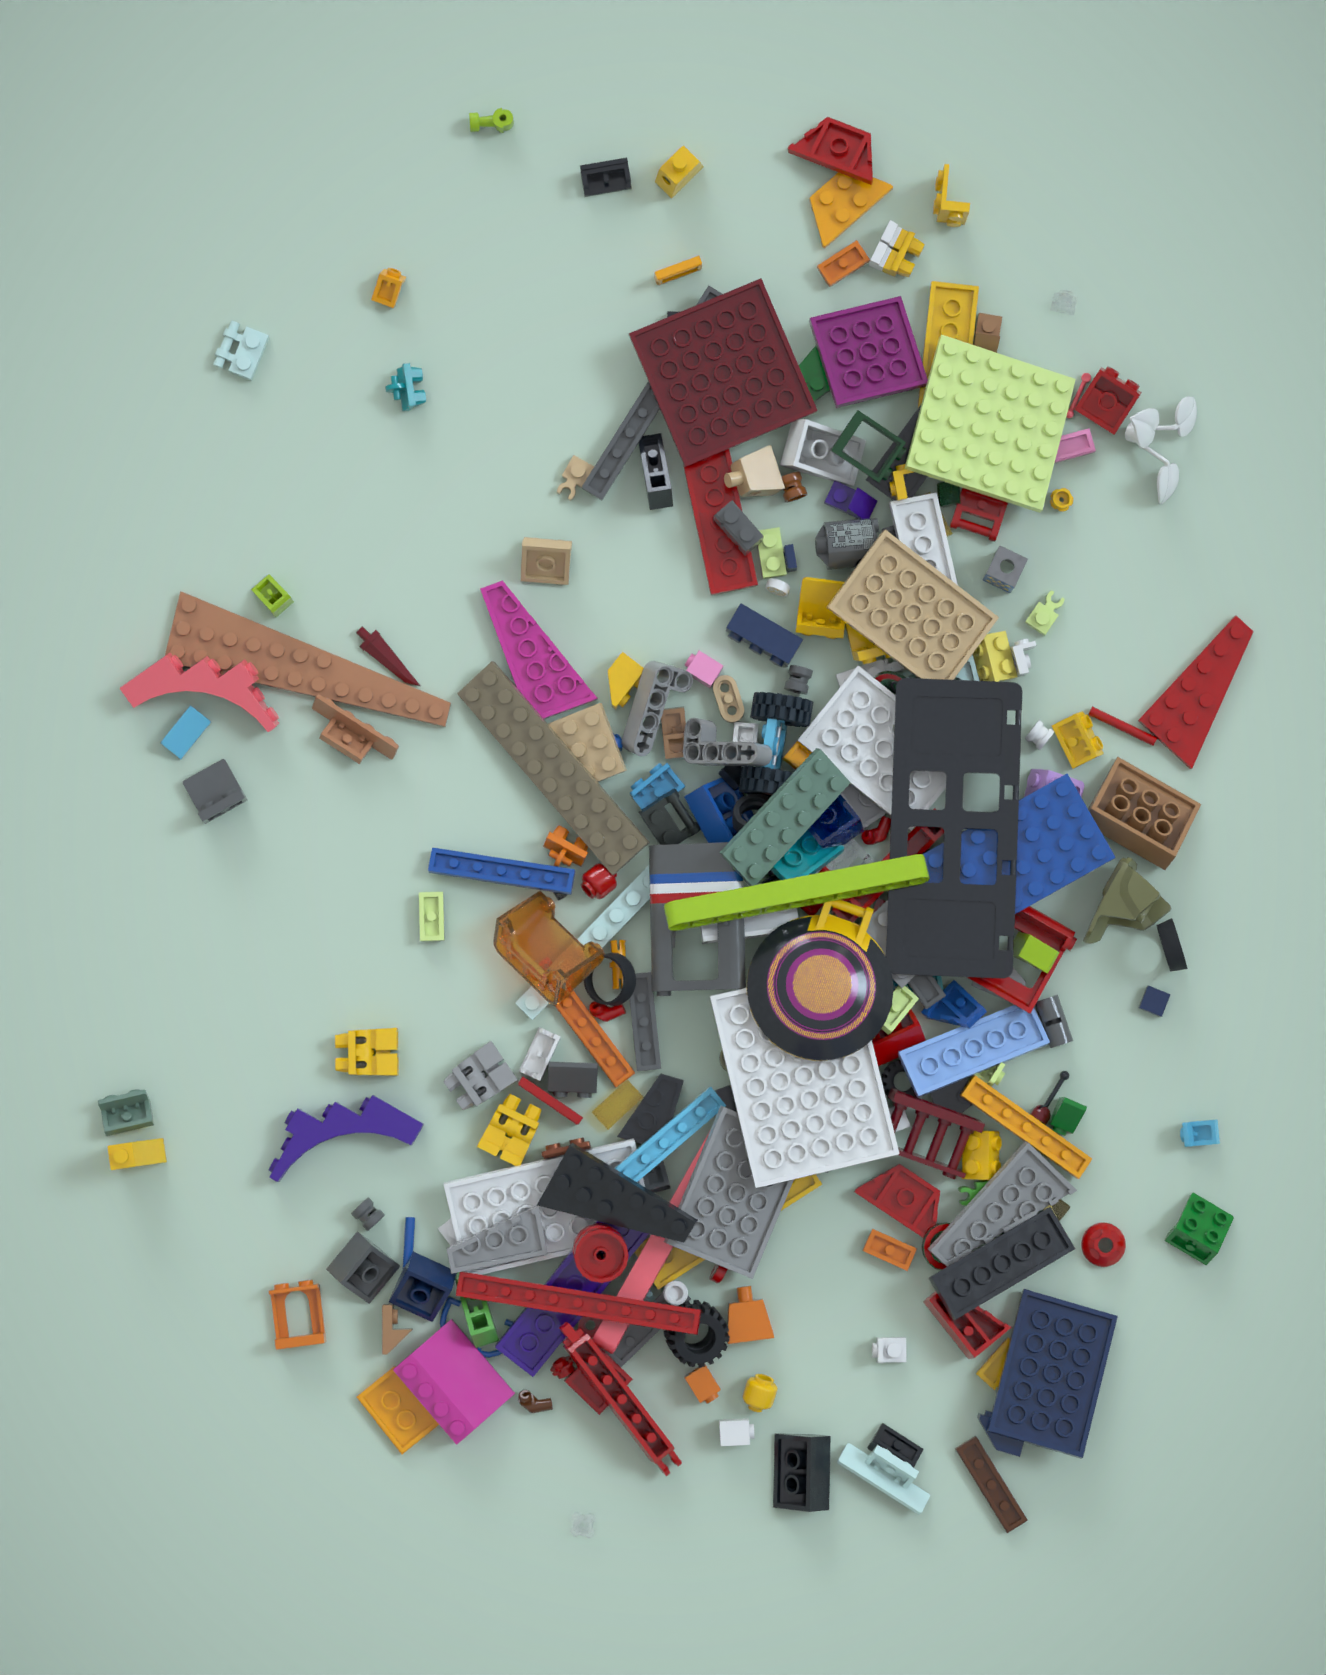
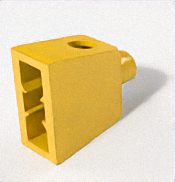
M683 145L660 167L655 183L672 199L704 166Z

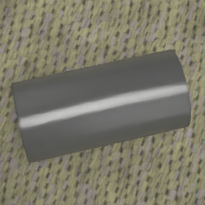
M1058 995L1037 1001L1035 1005L1050 1041V1048L1073 1041Z

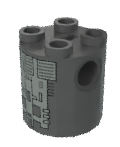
M866 518L824 522L815 537L816 555L826 564L827 570L856 568L877 539V533L879 532L878 519Z

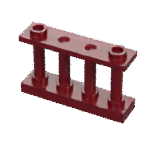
M891 1088L888 1098L894 1102L893 1106H895L891 1115L894 1133L904 1110H907V1107L915 1109V1114H917L904 1149L898 1147L899 1156L943 1171L942 1175L951 1179H956L957 1176L965 1178L966 1174L957 1167L970 1134H973L974 1131L982 1133L985 1124L980 1119ZM932 1115L938 1117L937 1121L939 1124L925 1157L913 1151L925 1119ZM954 1123L960 1125L959 1129L961 1132L948 1164L936 1161L935 1159L948 1126Z

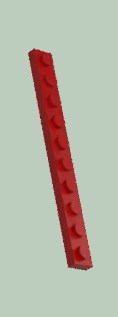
M467 1272L459 1273L456 1296L694 1335H698L701 1310Z

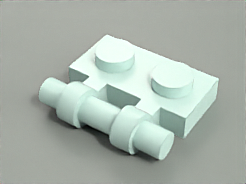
M231 321L228 329L225 328L223 333L224 339L221 347L216 350V359L213 365L222 368L225 360L231 362L230 373L252 381L269 340V335L247 326L244 334L241 335L237 333L240 324ZM233 341L239 343L235 355L229 353Z

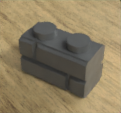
M733 500L714 515L713 520L730 540L739 546L738 549L744 556L763 541L764 536Z

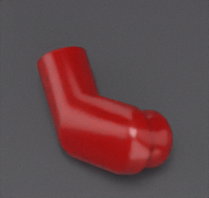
M882 816L877 828L864 830L861 834L863 842L867 845L883 842L891 827V819Z
M593 1001L589 1005L590 1013L605 1022L626 1014L623 1004L609 1007Z

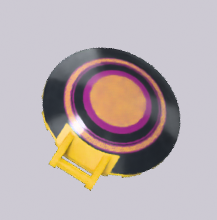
M843 900L825 902L820 915L804 916L788 921L772 931L760 944L750 963L746 991L750 1011L757 1026L760 1027L775 1046L798 1058L812 1061H827L844 1058L859 1051L881 1030L892 1005L893 979L885 954L877 942L866 932L874 909L870 907L865 909ZM834 907L861 917V924L858 925L829 914L830 908Z

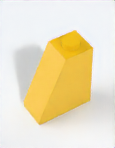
M164 1138L107 1146L111 1170L167 1162Z

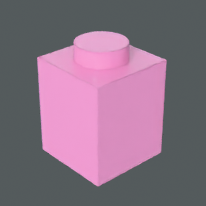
M700 650L696 655L692 653L685 663V666L688 667L686 671L691 673L695 680L708 688L712 687L724 666Z

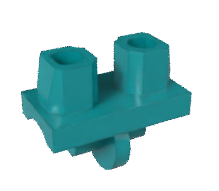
M403 363L402 367L397 368V375L391 376L392 384L385 386L386 392L393 393L394 400H401L402 411H410L413 407L423 405L426 402L425 391H414L413 383L423 381L422 368L411 367L410 363Z

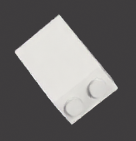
M798 419L791 423L780 466L819 478L835 480L849 486H854L858 473L857 468L830 451L841 435V431L807 419ZM852 436L843 452L860 463L866 440Z

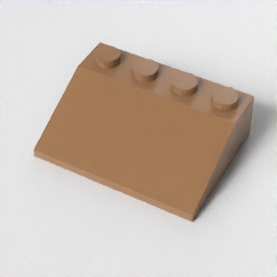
M1117 757L1088 810L1104 836L1166 870L1176 857L1201 804Z

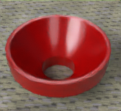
M1097 1223L1085 1231L1081 1241V1248L1085 1258L1090 1263L1100 1267H1108L1114 1265L1122 1258L1125 1253L1126 1241L1121 1230L1113 1224ZM1102 1238H1109L1112 1241L1113 1246L1109 1252L1104 1253L1099 1249L1098 1243Z

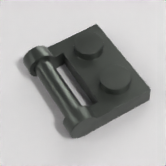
M676 789L670 790L638 812L659 845L680 844L701 830L699 824L693 821L680 801V795ZM668 803H671L686 826L683 830H679L664 807Z

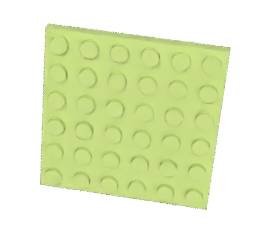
M941 335L937 343L904 469L1040 513L1044 507L1076 379Z

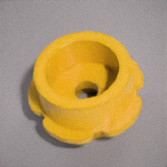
M1066 488L1056 489L1050 495L1051 506L1061 512L1067 511L1074 501L1070 491ZM1059 498H1063L1064 501L1060 502Z

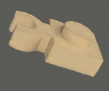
M573 455L562 474V477L567 481L559 485L557 494L560 495L562 490L567 488L571 491L568 500H573L576 493V485L582 488L594 466Z

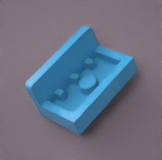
M659 763L650 771L651 776L644 781L641 778L631 786L633 791L630 792V796L642 810L672 789H676L679 793L685 788V785L673 772L668 763L664 766Z

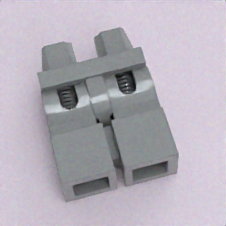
M492 1041L452 1069L453 1073L443 1081L450 1092L460 1085L466 1090L464 1095L456 1099L462 1110L482 1104L518 1081L506 1062L500 1066L498 1065L504 1059Z

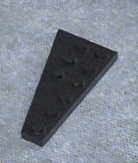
M574 1143L568 1147L537 1206L683 1243L688 1239L698 1221Z

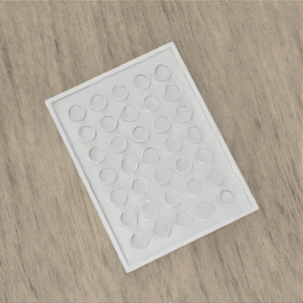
M747 988L710 996L755 1189L899 1155L872 1040L859 1051L844 1058L827 1061H812L798 1058L775 1046L760 1027L757 1026L750 1011Z

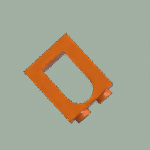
M313 1280L299 1281V1286L289 1287V1283L274 1285V1290L269 1291L276 1334V1350L326 1343L320 1285L313 1284ZM301 1291L307 1295L313 1334L289 1337L285 1299L290 1292Z

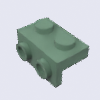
M135 1089L126 1094L109 1095L104 1099L98 1100L106 1136L154 1125L151 1103L146 1090Z

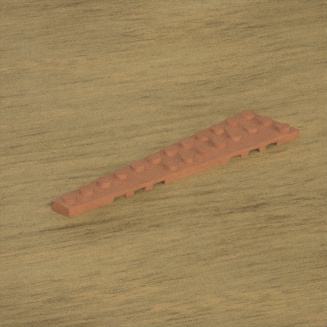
M180 591L165 655L171 653L173 656L176 655L181 660L183 667L191 668L208 656L210 660L213 658L221 668L219 672L223 675L245 659L247 663L251 662L258 671L257 676L259 679L255 682L257 684L313 697L319 694L335 702L446 727L451 706L450 702Z

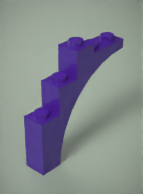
M372 1095L370 1099L368 1097L365 1098L359 1109L363 1111L361 1115L338 1102H334L333 1106L328 1104L322 1114V1117L325 1118L323 1122L297 1108L295 1112L291 1110L284 1123L287 1124L285 1130L292 1133L293 1136L292 1138L287 1137L281 1147V1150L284 1152L280 1159L275 1158L268 1169V1171L272 1172L269 1178L280 1182L291 1165L305 1152L324 1141L341 1135L376 1133L394 1137L409 1145H413L424 1123L375 1095Z

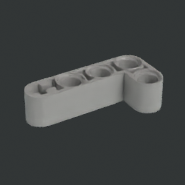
M650 661L644 666L622 737V746L625 750L638 756H646L651 751L670 689L679 692L688 691L693 684L691 673L657 661Z
M690 718L685 725L683 757L688 763L703 766H766L772 760V750L765 744L754 742H716L717 730L715 723L712 721Z

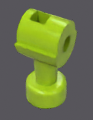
M502 108L497 109L493 115L479 117L477 112L469 113L470 132H478L480 127H495L497 131L504 133V131L510 130L514 125L511 111L502 110Z

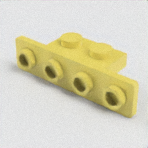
M1006 631L987 634L972 654L979 680L1000 682L1018 677Z

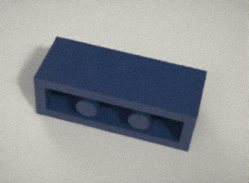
M740 603L726 627L729 638L738 643L744 641L750 645L749 649L758 655H761L763 652L770 656L769 661L779 667L783 665L789 666L803 641L799 636Z

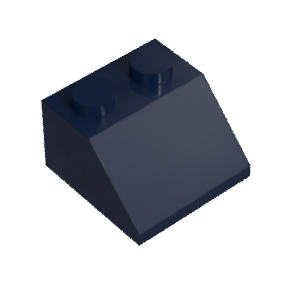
M413 1251L400 1274L390 1296L389 1303L433 1322L452 1291L457 1273L451 1274L449 1267Z

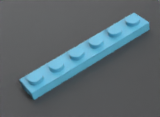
M709 1087L617 1165L615 1169L638 1182L718 1113L720 1106L725 1107L726 1104L712 1087Z

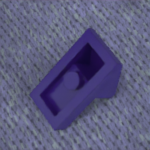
M834 480L824 504L857 519H866L871 517L877 500L858 487L855 490Z

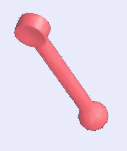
M1084 373L1081 376L1082 382L1068 409L1066 418L1074 416L1073 410L1086 383L1091 380L1089 373Z

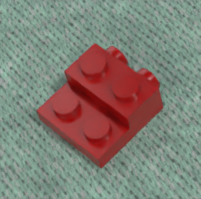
M1107 366L1106 369L1100 368L1074 410L1115 435L1142 392L1138 390L1140 386L1130 379H1127L1126 382L1118 378L1120 374L1118 371Z

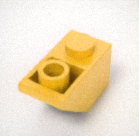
M624 652L619 655L608 669L611 703L615 710L619 705L623 708L631 698L629 692L633 687L638 688L644 669Z

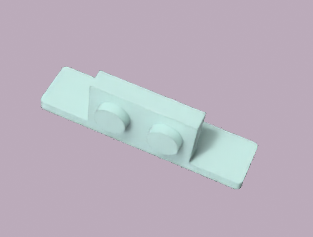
M847 1443L837 1461L838 1464L917 1514L922 1513L930 1497V1494L912 1483L919 1471L908 1462L902 1461L889 1450L878 1445L867 1455L855 1446Z

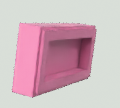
M1090 429L1062 435L1055 463L1095 453L1096 450Z

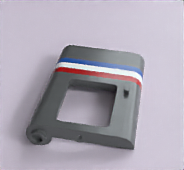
M729 842L649 846L652 992H657V996H671V991L746 988L744 918L717 923L719 975L716 980L676 981L673 978L672 931L668 929L664 905L671 901L744 887L743 878L719 853Z

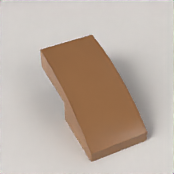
M684 707L665 708L661 717L665 759L683 757L684 730L686 725Z

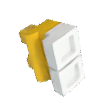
M890 220L870 260L869 266L894 277L896 274L910 277L915 264L905 260V255L908 252L919 258L925 244L914 238L915 233L898 227L897 223Z

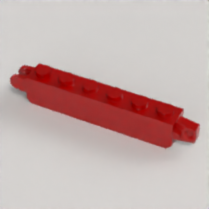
M565 1322L559 1327L566 1337L562 1342L564 1349L648 1459L655 1463L665 1476H668L670 1474L669 1468L661 1459L668 1454L670 1460L675 1465L680 1466L682 1464L679 1457L673 1451L675 1448L591 1337L580 1328L575 1331L568 1322Z

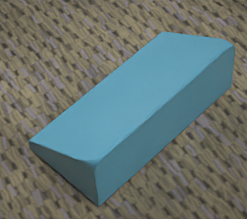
M190 706L164 737L161 744L178 758L182 759L211 721Z

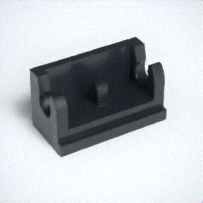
M627 157L580 165L585 197L632 189Z

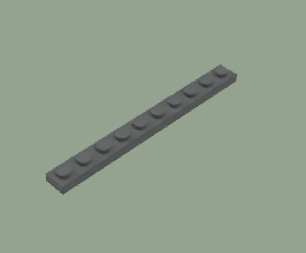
M708 285L696 305L722 295V293ZM647 382L582 486L583 490L601 501L660 410L649 382Z

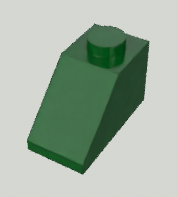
M1059 1097L1048 1125L1053 1126L1052 1130L1060 1135L1073 1134L1087 1106L1066 1097Z

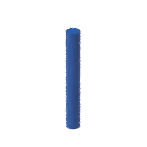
M415 1217L405 1218L403 1268L414 1249Z

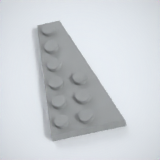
M1024 1141L931 1244L928 1250L943 1265L948 1267L972 1253V1250L984 1243H989L994 1240V1237L1003 1232H1008L1037 1215L1040 1210L1049 1205L1059 1202V1199L1068 1194L1071 1195L1077 1190L1033 1146Z

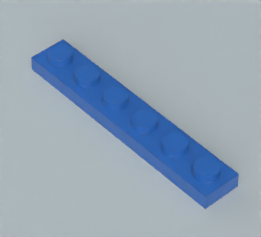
M433 847L428 872L433 874L569 895L572 894L575 869Z

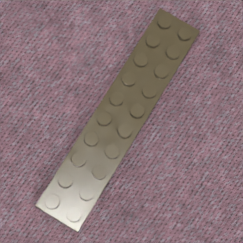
M491 661L457 693L612 875H615L650 843L494 661Z

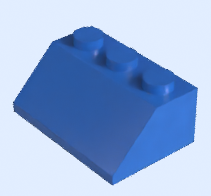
M721 777L702 785L684 796L708 843L730 842L737 834L733 828L732 816L736 801L744 796L742 792H739V787L734 791ZM752 810L746 811L741 815L742 819L746 822L754 816Z

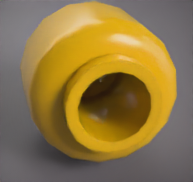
M756 1374L747 1380L742 1398L749 1405L748 1408L750 1410L762 1412V1410L770 1409L773 1406L778 1388L773 1378L764 1374Z

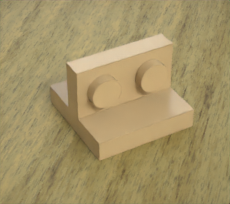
M524 537L522 542L521 581L569 585L572 541Z

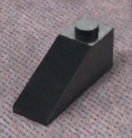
M658 433L643 436L639 442V450L649 509L673 507L672 488L662 435Z

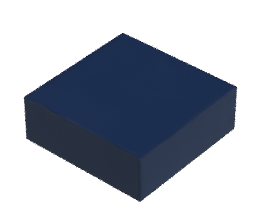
M793 544L785 545L783 553L786 571H796L797 563Z
M1148 985L1138 1008L1162 1017L1171 994Z

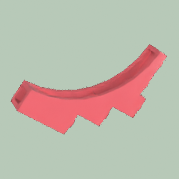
M168 653L120 687V690L133 708L151 698L167 693L182 691L204 692L225 698L241 706L255 717L267 732H270L279 724L277 720L279 716L272 707H267L263 701L265 699L263 693L258 687L254 688L252 686L259 679L257 676L258 671L251 662L247 663L245 659L221 675L219 672L221 668L213 658L210 660L206 656L184 672L181 660L176 655L173 656L171 653Z

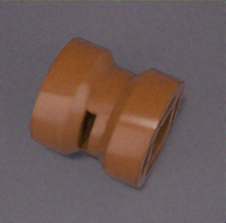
M799 471L782 476L785 487L783 489L785 502L795 501L808 495L806 488L802 486V476Z

